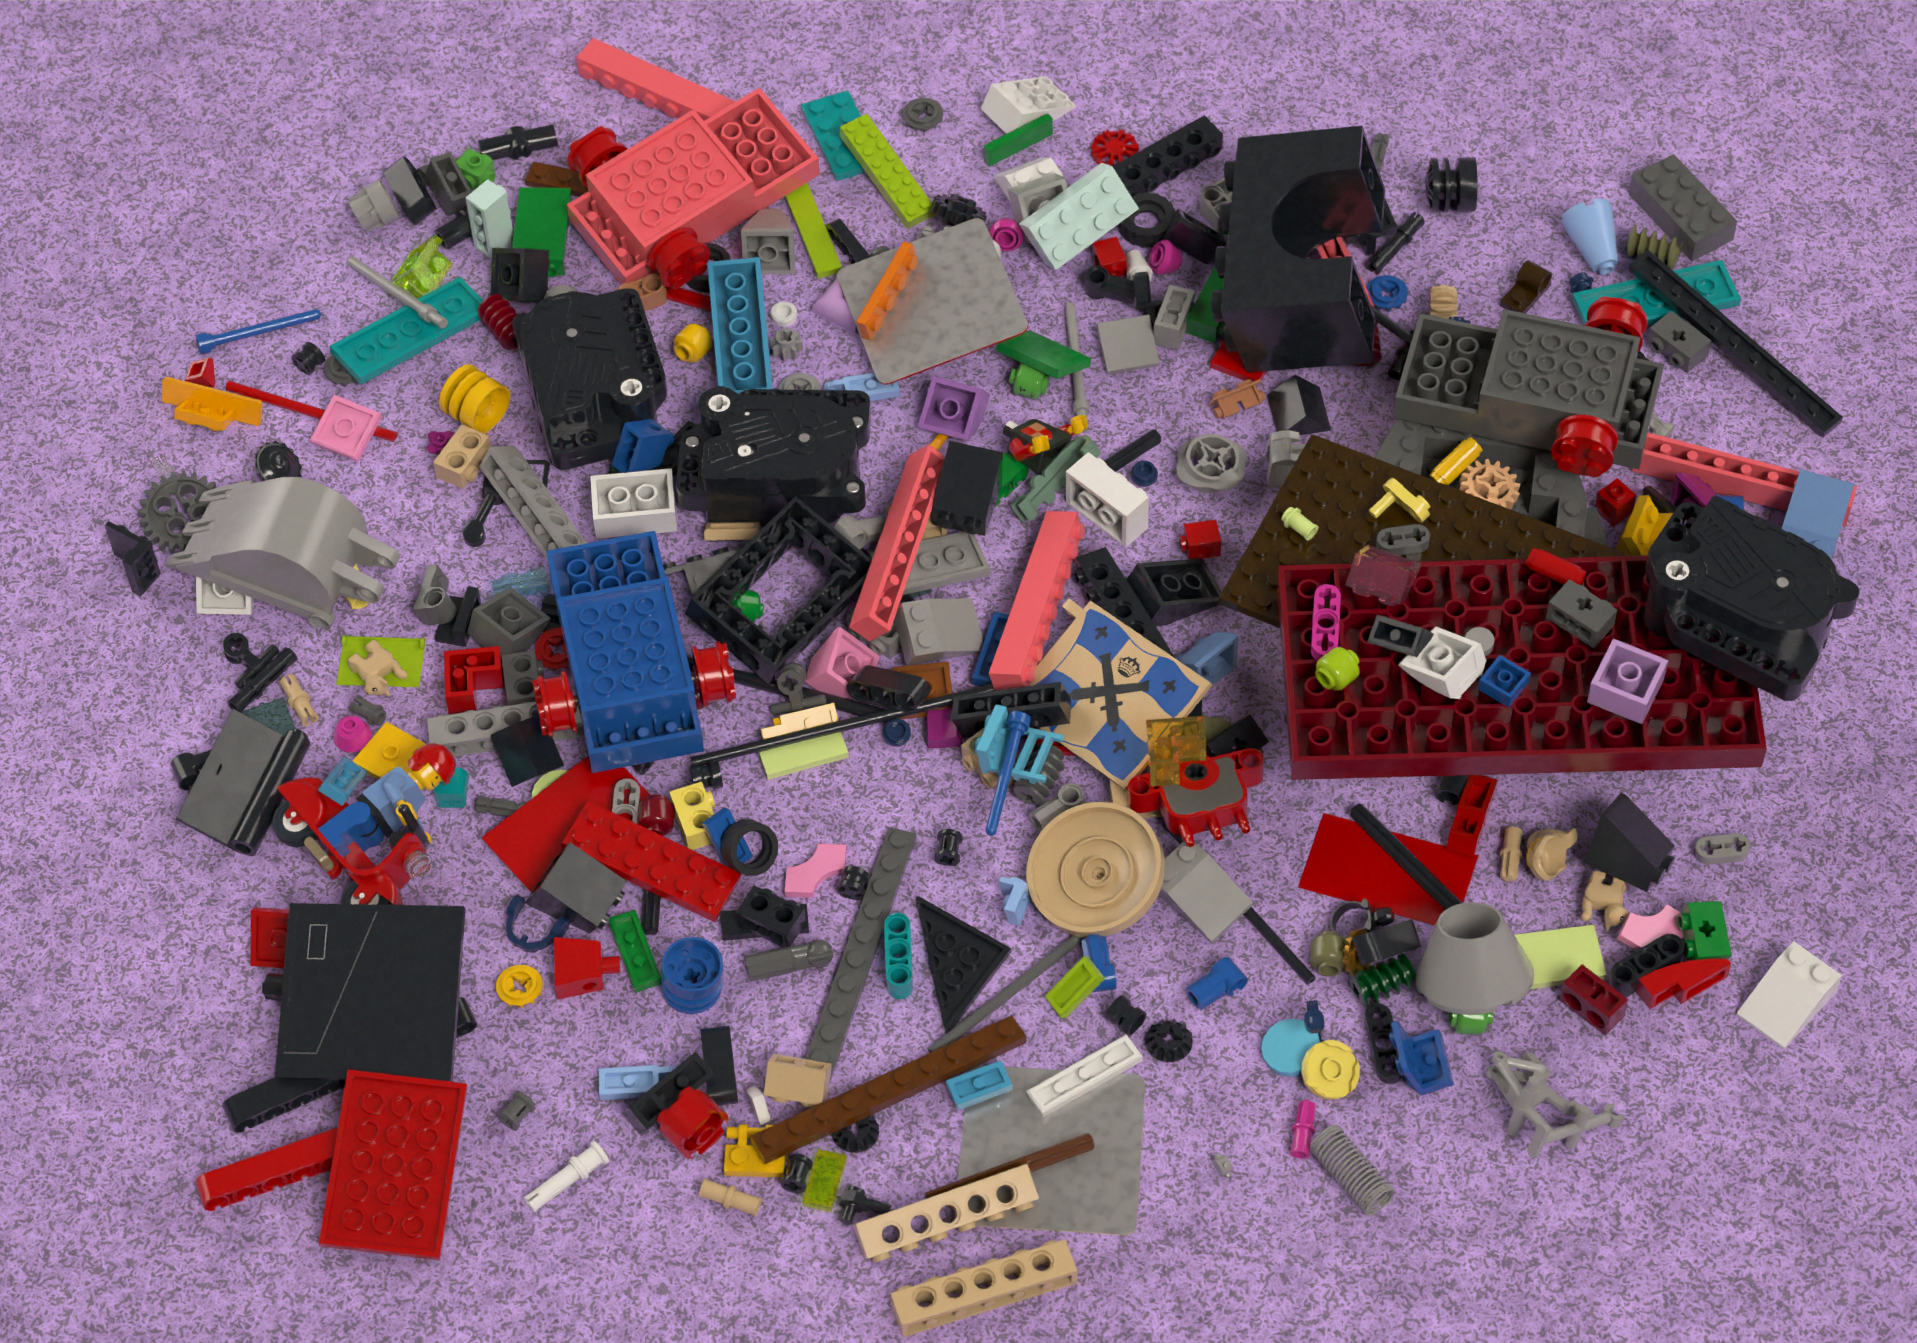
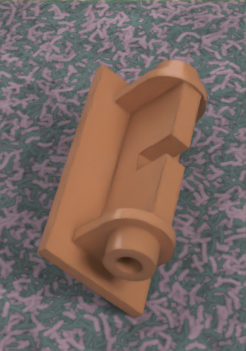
M1248 379L1236 385L1237 389L1229 392L1227 389H1222L1214 393L1208 407L1215 405L1216 408L1213 409L1215 417L1217 419L1220 417L1225 419L1240 412L1238 402L1241 403L1244 410L1262 404V401L1266 399L1265 394L1262 390L1258 391L1257 389L1261 379L1254 382Z

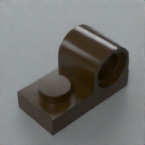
M1527 260L1517 274L1515 285L1500 300V306L1506 310L1526 314L1551 286L1552 272Z

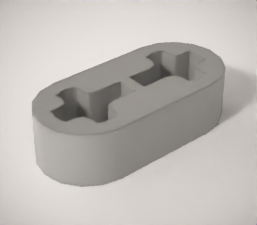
M1737 833L1702 837L1696 843L1695 857L1700 863L1705 865L1743 861L1749 854L1750 842L1747 837ZM1732 844H1737V846L1741 848V851L1737 852L1736 849L1732 847ZM1704 847H1709V850L1713 851V853L1708 855L1707 851L1703 850Z

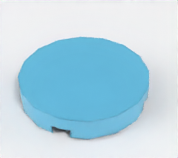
M1287 1019L1279 1021L1269 1028L1263 1037L1261 1047L1263 1058L1269 1068L1275 1073L1287 1077L1299 1076V1073L1302 1072V1060L1306 1052L1314 1044L1320 1043L1318 1033L1311 1034L1305 1029L1303 1020Z

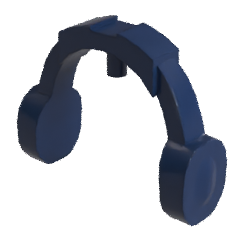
M516 895L509 903L506 911L508 916L506 924L507 938L513 946H517L525 952L536 953L548 947L554 942V938H562L569 928V919L562 916L552 927L549 935L543 940L527 943L526 941L529 937L526 935L519 940L514 935L513 926L524 907L525 899L520 895Z
M1317 1000L1306 1001L1305 1029L1311 1034L1318 1033L1320 1042H1323L1321 1032L1325 1027L1324 1015L1319 1010Z

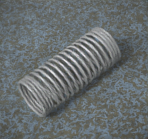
M1331 1125L1313 1139L1310 1144V1151L1322 1162L1325 1169L1332 1174V1177L1345 1189V1192L1352 1197L1355 1204L1359 1205L1362 1212L1367 1216L1373 1215L1388 1205L1394 1197L1395 1189L1390 1184H1387L1388 1181L1384 1180V1177L1381 1176L1380 1172H1377L1373 1164H1370L1371 1161L1367 1160V1157L1364 1156V1153L1360 1152L1361 1150L1357 1148V1145L1350 1141L1351 1138L1347 1137L1344 1130L1339 1125ZM1333 1134H1335V1135L1333 1136V1138H1331L1324 1146L1321 1147V1145H1322L1330 1136H1332ZM1341 1147H1343L1336 1155L1333 1156V1154H1335ZM1346 1151L1345 1154H1343L1338 1160H1336L1343 1152ZM1351 1154L1347 1159H1345L1341 1164H1339L1345 1157ZM1352 1158H1354L1349 1164L1346 1165V1167L1343 1168V1166H1344L1348 1161H1350ZM1364 1170L1360 1175L1353 1179L1358 1173ZM1380 1195H1382L1376 1202L1372 1204L1374 1200H1376Z

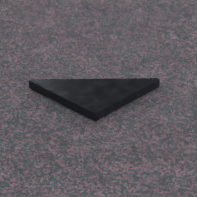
M918 896L916 898V905L945 1033H948L957 1025L1010 955L1011 948Z

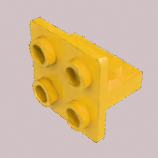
M1649 495L1639 496L1632 514L1627 519L1615 550L1631 556H1648L1651 545L1673 513H1659Z

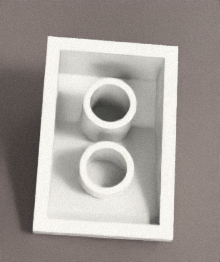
M1793 941L1773 963L1736 1015L1778 1046L1785 1049L1838 990L1842 975Z

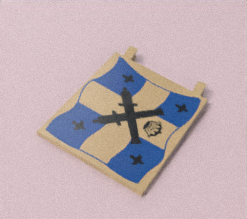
M1068 599L1062 607L1075 620L1036 666L1035 680L1030 683V686L1061 682L1071 698L1070 724L1041 727L1039 729L1064 735L1063 742H1059L1061 745L1127 791L1129 780L1142 773L1211 688L1212 684L1092 601L1082 609L1074 601Z

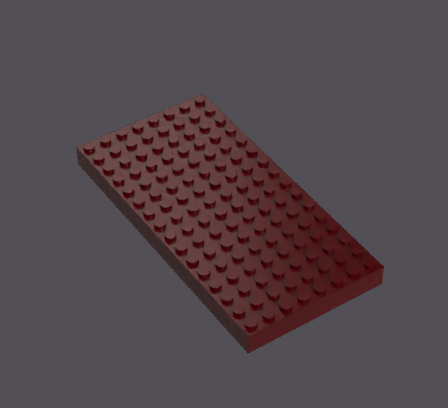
M1647 556L1562 558L1587 571L1582 586L1586 587L1590 593L1601 600L1608 601L1617 609L1613 628L1595 648L1587 645L1546 618L1549 601L1564 585L1530 570L1529 567L1525 566L1527 559L1278 566L1277 596L1291 780L1757 768L1763 765L1767 746L1758 687L1675 646L1669 637L1653 634L1644 623V610L1650 587L1645 571ZM1325 584L1337 587L1341 593L1338 647L1352 650L1359 659L1358 677L1344 689L1338 691L1326 689L1320 684L1315 673L1318 661L1311 654L1314 595L1316 589ZM1324 596V608L1328 609L1330 608V597ZM1377 615L1428 631L1438 627L1465 637L1470 629L1482 627L1488 629L1494 636L1493 650L1489 655L1485 656L1486 663L1482 676L1498 656L1501 655L1530 672V680L1509 708L1478 690L1479 681L1482 676H1479L1466 689L1460 699L1449 698L1419 682L1399 666L1407 654L1374 645L1367 641ZM1327 618L1318 621V624L1323 628H1330L1334 625L1333 621ZM1322 638L1323 651L1328 650V638ZM1613 639L1668 660L1664 680L1643 724L1587 702L1591 682Z

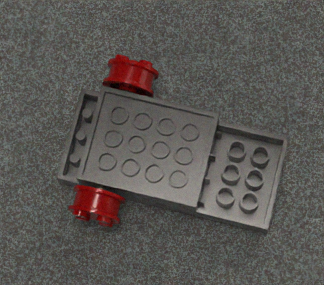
M1604 296L1592 303L1588 309L1587 322L1584 326L1503 309L1498 329L1420 313L1396 393L1393 418L1549 450L1560 470L1582 476L1600 477L1611 468L1612 464L1640 469L1664 364L1637 358V354L1642 348V334L1646 331L1648 319L1640 304L1621 298Z

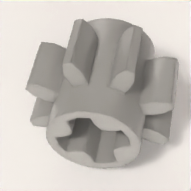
M787 327L779 331L776 330V338H770V348H772L774 357L779 356L783 358V361H786V359L797 358V351L803 350V342L800 340L799 332L795 333Z

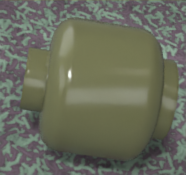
M1324 931L1320 935L1315 936L1310 942V965L1322 976L1331 977L1338 975L1345 967V963L1342 962L1344 957L1342 950L1345 948V939L1333 931Z

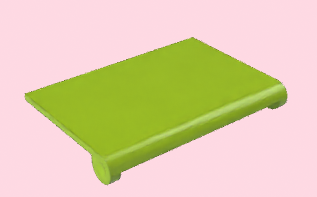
M342 635V651L336 685L365 686V682L360 678L359 674L351 671L348 659L355 653L366 659L370 652L365 649V646L372 640H376L381 645V648L392 654L393 658L396 659L401 668L408 674L406 679L397 678L393 671L384 676L388 687L419 688L426 638Z

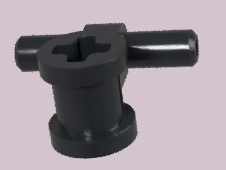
M241 633L229 634L223 642L227 661L232 664L242 663L247 667L234 681V684L239 689L243 687V683L247 679L251 680L279 653V649L274 644H271L257 658L250 652L248 640ZM241 646L242 650L240 652L238 650L232 652V647L239 648Z

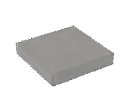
M1149 315L1097 323V331L1107 375L1159 366L1160 362Z

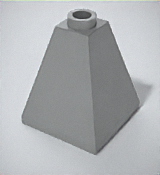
M760 209L741 229L742 258L760 257L762 274H796L794 228L782 209Z

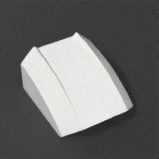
M1435 627L1430 631L1434 633L1432 639L1418 657L1407 655L1400 662L1399 666L1416 680L1449 698L1460 699L1466 689L1479 676H1482L1486 663L1482 646L1478 642Z

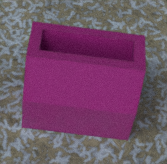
M953 708L927 711L928 748H952L962 745V736L952 721Z

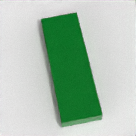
M1048 113L985 144L984 162L990 167L1053 135V118Z
M636 910L609 918V926L634 992L637 993L661 985V975Z

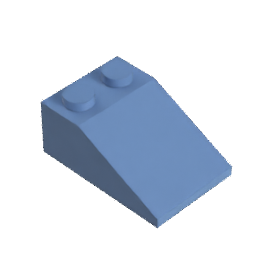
M1800 469L1782 530L1805 539V541L1816 546L1818 549H1822L1833 559L1854 483Z

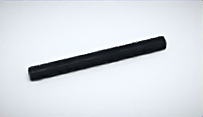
M1358 803L1350 810V816L1445 910L1463 903L1363 804Z

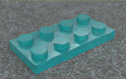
M849 90L801 104V111L835 180L840 181L866 173L839 136L840 126L861 117Z

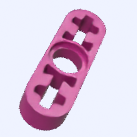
M1330 584L1319 586L1314 595L1311 654L1317 661L1331 649L1338 647L1341 593L1337 587ZM1324 596L1330 597L1329 609L1324 608ZM1327 618L1332 620L1334 625L1330 628H1323L1318 624V621ZM1322 638H1328L1327 651L1322 650Z

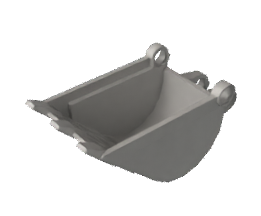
M281 477L257 483L249 480L220 486L203 492L199 502L208 505L200 520L186 524L182 534L190 536L191 539L184 551L168 557L165 566L178 569L308 618V623L312 627L325 628L324 631H329L336 618L333 607L339 595L369 603H377L384 591L382 583L354 569L355 564L369 567L375 565L393 569L400 559V554L393 547L368 535L364 516L352 502L339 492L316 481L300 477Z

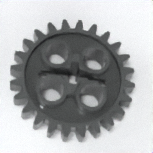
M185 470L182 471L181 477H176L175 473L171 472V479L169 480L163 475L160 476L162 483L159 485L152 482L153 491L145 490L144 493L147 499H140L142 508L138 509V514L141 517L139 522L140 526L144 528V536H150L149 539L152 544L159 542L160 551L168 546L171 555L176 549H180V552L184 551L191 539L190 536H184L182 531L179 533L171 532L176 527L185 528L187 524L184 515L178 512L177 504L171 495L176 496L183 512L188 514L189 522L197 520V516L204 514L208 505L199 502L203 492L216 488L214 481L207 485L206 475L198 480L195 471L191 477L186 476ZM187 493L195 494L190 499L182 498ZM162 506L171 507L168 511H159V508Z

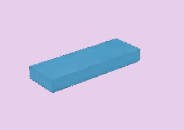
M343 756L322 783L319 791L343 806L367 771Z

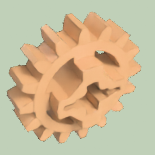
M1486 459L1484 465H1481L1477 460L1474 462L1473 467L1469 465L1465 472L1462 473L1459 481L1461 484L1458 490L1511 510L1520 494L1518 492L1520 483L1515 482L1516 474H1508L1510 467L1500 468L1499 461L1495 465H1491L1489 459Z

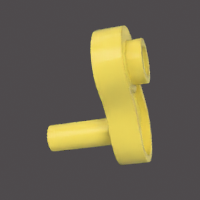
M1390 478L1383 485L1387 493L1368 510L1374 518H1377L1395 501L1420 523L1430 516L1428 511L1430 505L1420 495L1417 497L1412 495L1394 478Z

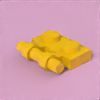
M739 1124V1127H727V1139H738V1145H726L724 1176L783 1177L785 1175L786 1155L764 1164L753 1145H748V1139H751V1135L773 1125H766L765 1128L749 1127L748 1124Z

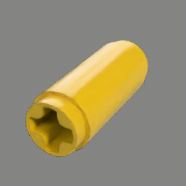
M1468 437L1466 440L1464 439L1432 470L1433 472L1429 475L1430 478L1448 486L1480 456L1483 449L1473 438Z

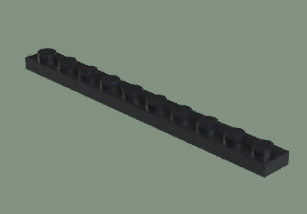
M1647 250L1630 263L1628 270L1698 331L1709 338L1713 344L1822 438L1842 422L1843 416L1651 251Z

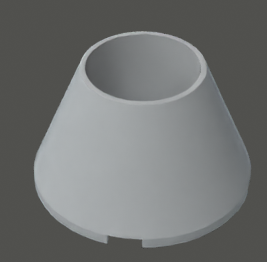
M1476 902L1454 905L1446 909L1439 916L1415 974L1417 991L1428 998L1429 1004L1447 1012L1466 1015L1497 1011L1496 1006L1509 1001L1513 1005L1530 991L1534 982L1533 965L1502 914L1490 905Z

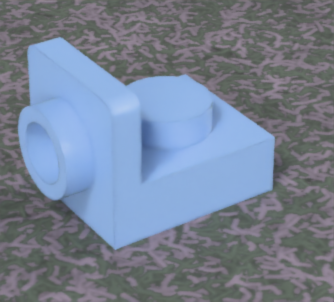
M1000 877L998 883L1002 894L1006 895L1003 902V911L1006 914L1008 923L1020 926L1031 900L1028 885L1016 877H1011L1010 879Z

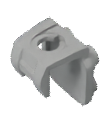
M1285 430L1273 432L1269 435L1266 444V459L1268 460L1267 482L1269 488L1281 489L1306 444H1291L1292 442H1300L1299 432Z

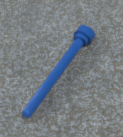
M318 309L217 335L203 332L196 334L195 337L200 354L203 355L211 353V350L216 349V346L317 320L321 317V312Z
M1020 711L1010 712L1006 723L1010 734L985 829L986 834L989 836H994L997 832L1020 737L1028 731L1031 721L1029 715Z

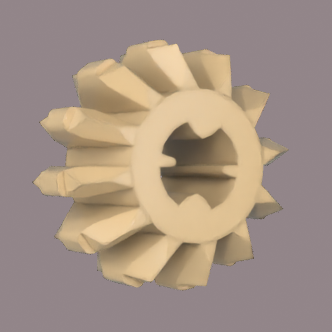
M1448 285L1433 286L1429 293L1428 314L1445 319L1457 316L1458 300L1456 288Z

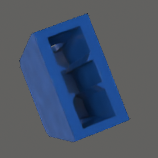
M652 419L625 423L612 466L621 473L649 471L659 466L663 461L666 448L674 443L673 434Z

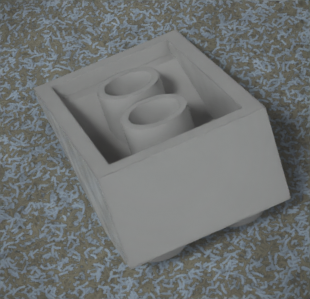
M972 598L923 599L901 603L898 607L894 619L906 666L981 653L984 642Z
M1183 841L1165 858V875L1158 895L1211 943H1214L1253 905L1248 896L1213 858L1196 843L1193 847H1187Z

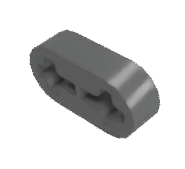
M1420 524L1386 528L1377 535L1376 549L1378 553L1385 557L1421 553L1429 546L1430 532L1425 526ZM1413 536H1418V539L1421 541H1416ZM1385 540H1390L1393 545H1388Z

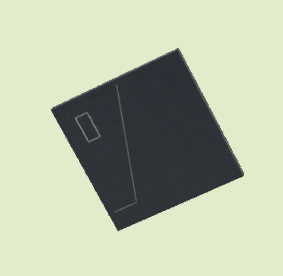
M290 903L275 1078L346 1081L348 1070L453 1082L466 908L464 906Z

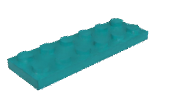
M1723 260L1674 270L1678 276L1718 310L1740 306L1741 298ZM1639 279L1584 290L1572 295V302L1583 326L1587 322V312L1590 305L1604 296L1621 298L1640 304L1648 319L1647 326L1654 325L1670 311L1683 319L1678 312Z
M458 277L417 299L423 304H430L437 310L438 314L448 320L445 328H440L433 322H426L419 317L418 312L405 305L330 345V353L362 385L481 321L478 316V308L484 300L461 277Z

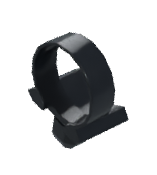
M1148 271L1136 272L1134 281L1136 308L1140 312L1146 311V314L1143 315L1150 316L1151 326L1154 327L1158 316L1157 310H1160L1163 300L1151 301Z
M1364 898L1361 903L1351 901L1340 905L1333 912L1330 926L1332 931L1338 935L1336 925L1339 918L1348 910L1355 908L1364 909L1367 912L1368 920L1362 928L1367 932L1381 929L1380 925L1384 927L1395 921V916L1390 907H1381L1375 910Z

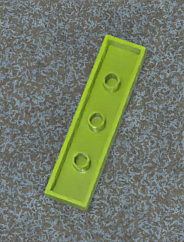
M868 114L840 126L839 136L907 229L935 216V213L931 212L932 202Z

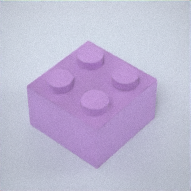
M1613 639L1591 682L1587 702L1643 724L1664 680L1668 660Z

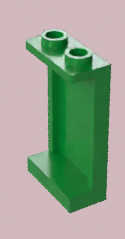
M519 187L512 248L549 250L550 265L548 277L565 275L564 261L569 225L567 204L573 201L571 188Z

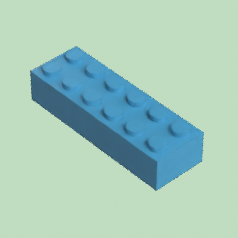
M760 257L707 262L718 386L730 388L738 394L747 389H773Z

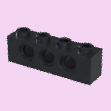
M1061 682L960 695L953 698L952 721L963 738L972 737L984 728L985 720L988 715L992 714L995 705L1005 706L1008 715L1012 711H1020L1029 715L1031 718L1029 728L1070 724L1071 698Z

